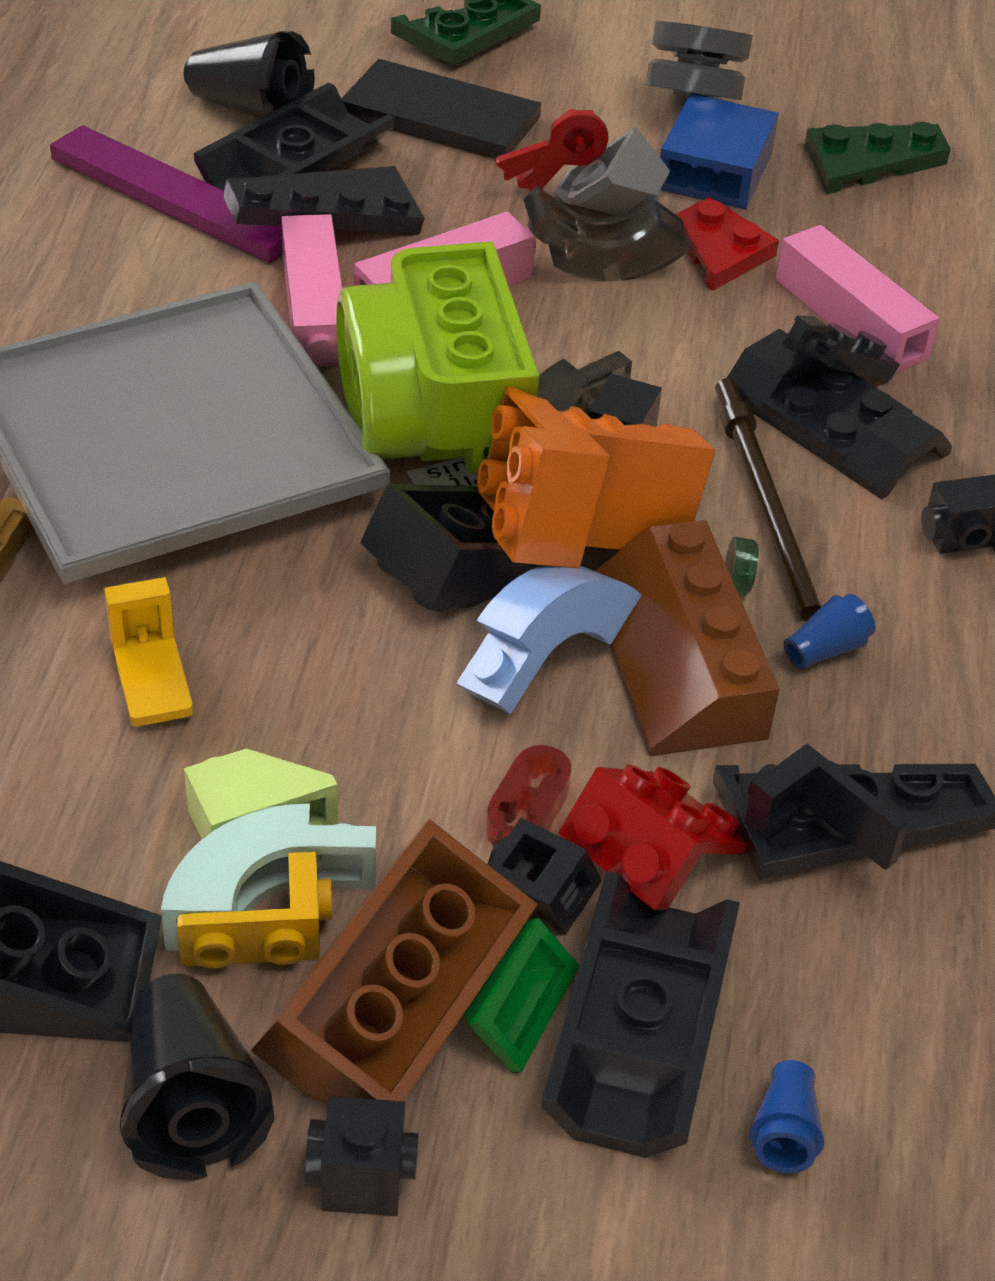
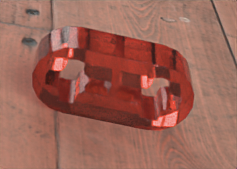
M536 745L524 749L516 757L492 796L487 808L486 834L493 847L501 838L510 834L514 826L506 823H512L520 810L527 811V821L549 830L570 789L572 767L570 759L564 752L555 747ZM542 773L549 774L543 778L538 788L531 787V779H538Z

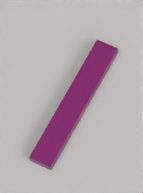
M84 125L50 144L51 158L267 263H271L283 254L282 227L236 224L224 200V191Z

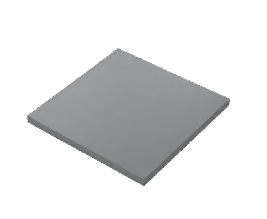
M257 281L0 347V464L63 585L385 488L387 484H390V470L378 454L369 453L363 449V432Z

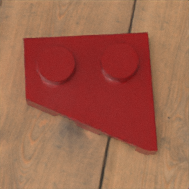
M711 197L676 213L674 230L680 241L689 248L688 254L694 265L702 264L706 271L705 284L712 291L777 256L779 239Z

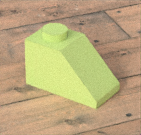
M247 748L224 756L212 757L202 763L184 768L188 812L201 839L240 816L257 810L290 804H310L311 825L338 824V784L331 774Z

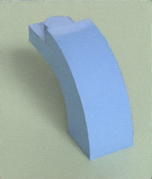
M541 565L531 569L505 586L476 620L489 633L460 676L457 684L468 694L511 714L543 662L561 642L575 634L584 633L611 645L642 595L636 589L621 581L580 566L578 569Z

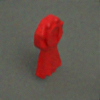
M569 109L560 118L553 121L549 140L498 156L495 159L496 165L503 170L504 180H510L517 176L518 187L529 189L534 197L538 195L565 164L586 166L601 157L606 151L609 138L607 126L593 110Z

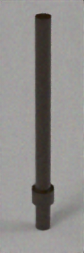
M730 378L722 379L715 385V391L723 409L720 414L726 435L735 441L802 620L808 621L822 606L754 433L757 427L751 407L747 403L742 402L735 381Z

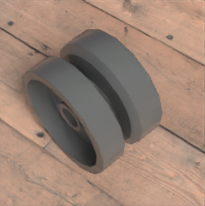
M656 21L652 44L658 50L673 52L674 57H677L678 60L655 59L650 61L645 85L671 89L674 95L689 97L690 93L710 98L717 96L742 100L746 77L739 71L719 68L720 64L727 65L728 61L742 63L748 60L753 35L692 24Z

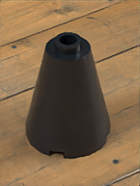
M279 31L196 50L185 63L183 71L185 83L194 96L257 118H261L313 91L315 83L314 69H307L304 56L311 55L310 48L302 35L293 31Z
M186 974L160 976L146 984L137 995L135 1001L120 1116L121 1135L130 1150L131 1159L140 1169L161 1178L184 1180L206 1177V1165H211L229 1158L231 1167L245 1161L265 1142L274 1122V1107L270 1087L204 985L198 979Z

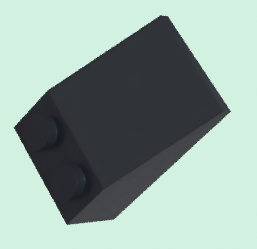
M387 484L360 541L378 559L377 564L384 572L397 577L413 592V599L419 605L436 612H441L444 609L472 608L496 596L505 586L520 575L541 566L512 562L494 538L492 531L494 511L479 494L478 486Z
M0 861V1033L130 1042L135 1001L141 989L150 982L162 916Z

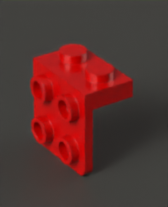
M627 764L624 769L596 767L558 832L564 839L586 849L591 860L603 870L620 874L629 884L630 891L654 910H668L701 854H744L747 846L745 840L736 831L740 824L739 821L726 810L711 803L702 805L687 794L691 786L679 775L662 767H657L655 772L644 771L630 764Z

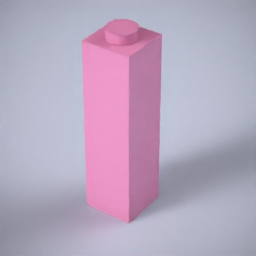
M507 211L354 263V285L391 283V259L396 253L404 249L493 241L507 284L510 286L532 278L533 260L536 253L535 236Z
M332 215L281 216L283 264L291 331L316 367L339 366L336 304L338 294L342 290Z
M821 224L782 239L775 280L826 322L837 324L855 336L858 335L859 331H864L883 341L887 345L884 353L900 364L895 373L930 359L940 319L936 314Z

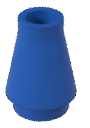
M847 594L844 597L832 596L804 625L784 640L785 653L798 669L805 670L815 663L865 647L868 637L875 633V621L867 605L854 594Z
M785 1060L774 1066L771 1082L749 1134L758 1160L769 1169L781 1173H798L808 1169L824 1147V1136L814 1088L815 1073L810 1066L801 1061Z

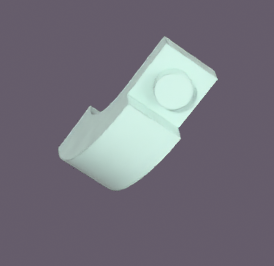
M290 804L257 810L222 825L198 842L186 854L169 880L161 906L165 950L179 951L177 917L180 914L249 911L267 897L289 890L288 853L316 852L317 879H331V888L373 889L376 882V826H354L345 823L311 825L310 804Z

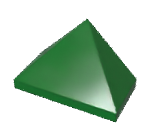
M539 918L529 920L524 924L465 1011L469 1026L512 1073L523 1071L580 966Z

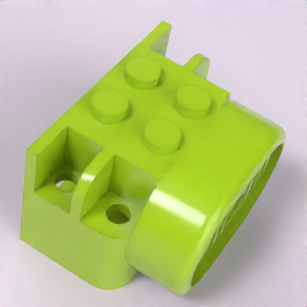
M493 241L404 249L396 253L391 259V283L346 286L339 292L336 304V334L341 381L348 412L363 432V449L369 453L378 454L382 460L420 456L422 461L463 457L468 474H478V469L484 460V455L489 454L493 438L491 435V418L495 407L502 403L505 387H516L538 397L539 374Z

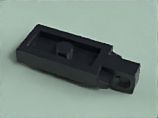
M797 315L790 332L781 343L793 353L818 359L829 368L887 382L892 379L900 365L884 353L887 345L877 337L864 331H859L858 335L855 336L837 324L829 323L827 326L815 316Z

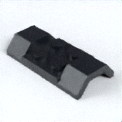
M328 82L194 152V162L204 181L223 191L225 190L227 179L325 172L360 154L364 148L380 140L395 126V117L387 114L371 124L362 121L348 113L335 85Z
M780 328L745 348L727 377L735 381L742 402L747 403L751 407L753 414L881 500L890 494L910 463L930 450L942 458L951 453L952 445L940 430L914 415L911 409L896 401L887 393L882 392L854 373L829 368L818 359L793 353L781 344L782 340L786 339L788 333Z
M606 871L541 1101V1108L574 1140L644 1158L687 1144L740 902L726 899L698 913L671 907L668 910H654L630 891L629 884L620 874Z

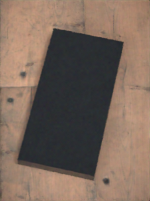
M378 59L341 98L348 113L364 122L371 124L389 114L395 117V126L392 130L495 159L498 156L512 152L539 119L541 113V102Z

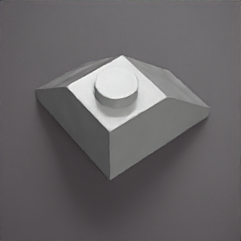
M635 127L609 143L605 153L586 166L574 165L569 168L553 192V196L559 202L623 216L637 207L643 211L656 203L663 194L661 187L670 170Z

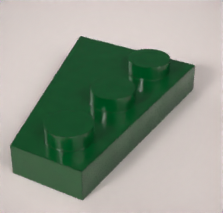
M465 0L464 8L444 10L440 6L425 9L424 18L408 21V17L405 14L392 17L391 34L439 58L443 63L455 66L540 21L541 5L532 0Z
M915 122L912 125L873 123L869 126L855 127L831 124L824 128H807L805 146L826 195L841 191L842 183L857 180L863 186L875 183L877 175L891 171L903 176L946 165L951 150L939 125L928 122Z

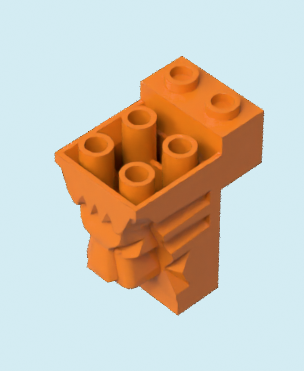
M506 386L502 403L495 407L492 414L491 435L493 438L488 458L484 459L479 466L477 486L479 494L494 511L492 519L494 538L512 562L579 569L586 546L621 550L650 526L695 521L716 450L693 428L662 424L658 427L646 424L624 425L617 417L604 414L599 419H591L578 407L571 406L566 411H557L545 399L530 395L516 387Z

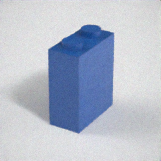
M690 93L661 148L660 158L670 170L661 190L701 200L711 197L724 205L746 210L772 155L779 113Z

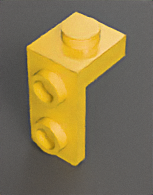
M166 577L105 587L104 593L110 640L131 725L138 727L192 716L193 703L174 637L171 595Z
M316 852L288 853L290 908L180 914L177 917V935L181 965L216 969L228 966L229 964L272 962L279 965H288L301 960H320L319 921L332 920L331 879H317Z

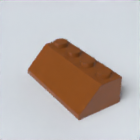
M699 520L650 526L595 570L598 573L633 587L642 595L611 643L610 648L649 755L657 756L768 740L779 687L707 521Z
M429 819L400 852L252 1048L251 1052L307 1096L328 1102L329 1096L405 1101L538 904Z

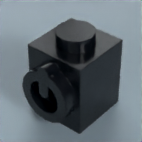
M329 1096L326 1120L311 1119L307 1134L305 1187L321 1188L322 1211L398 1216L401 1179L415 1180L419 1142V1133L405 1132V1101Z

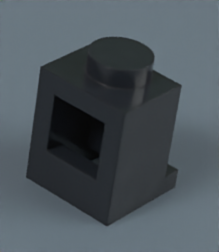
M995 474L933 483L928 506L924 507L921 514V525L925 537L928 540H932L939 554L992 547L995 552Z
M523 818L519 819L508 836L501 838L496 843L488 861L490 867L538 904L532 914L552 923L556 930L565 935L602 881L586 849Z

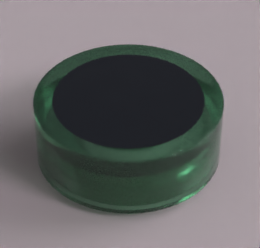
M733 536L727 549L725 564L739 596L745 597L750 593L755 581L759 548L754 539Z

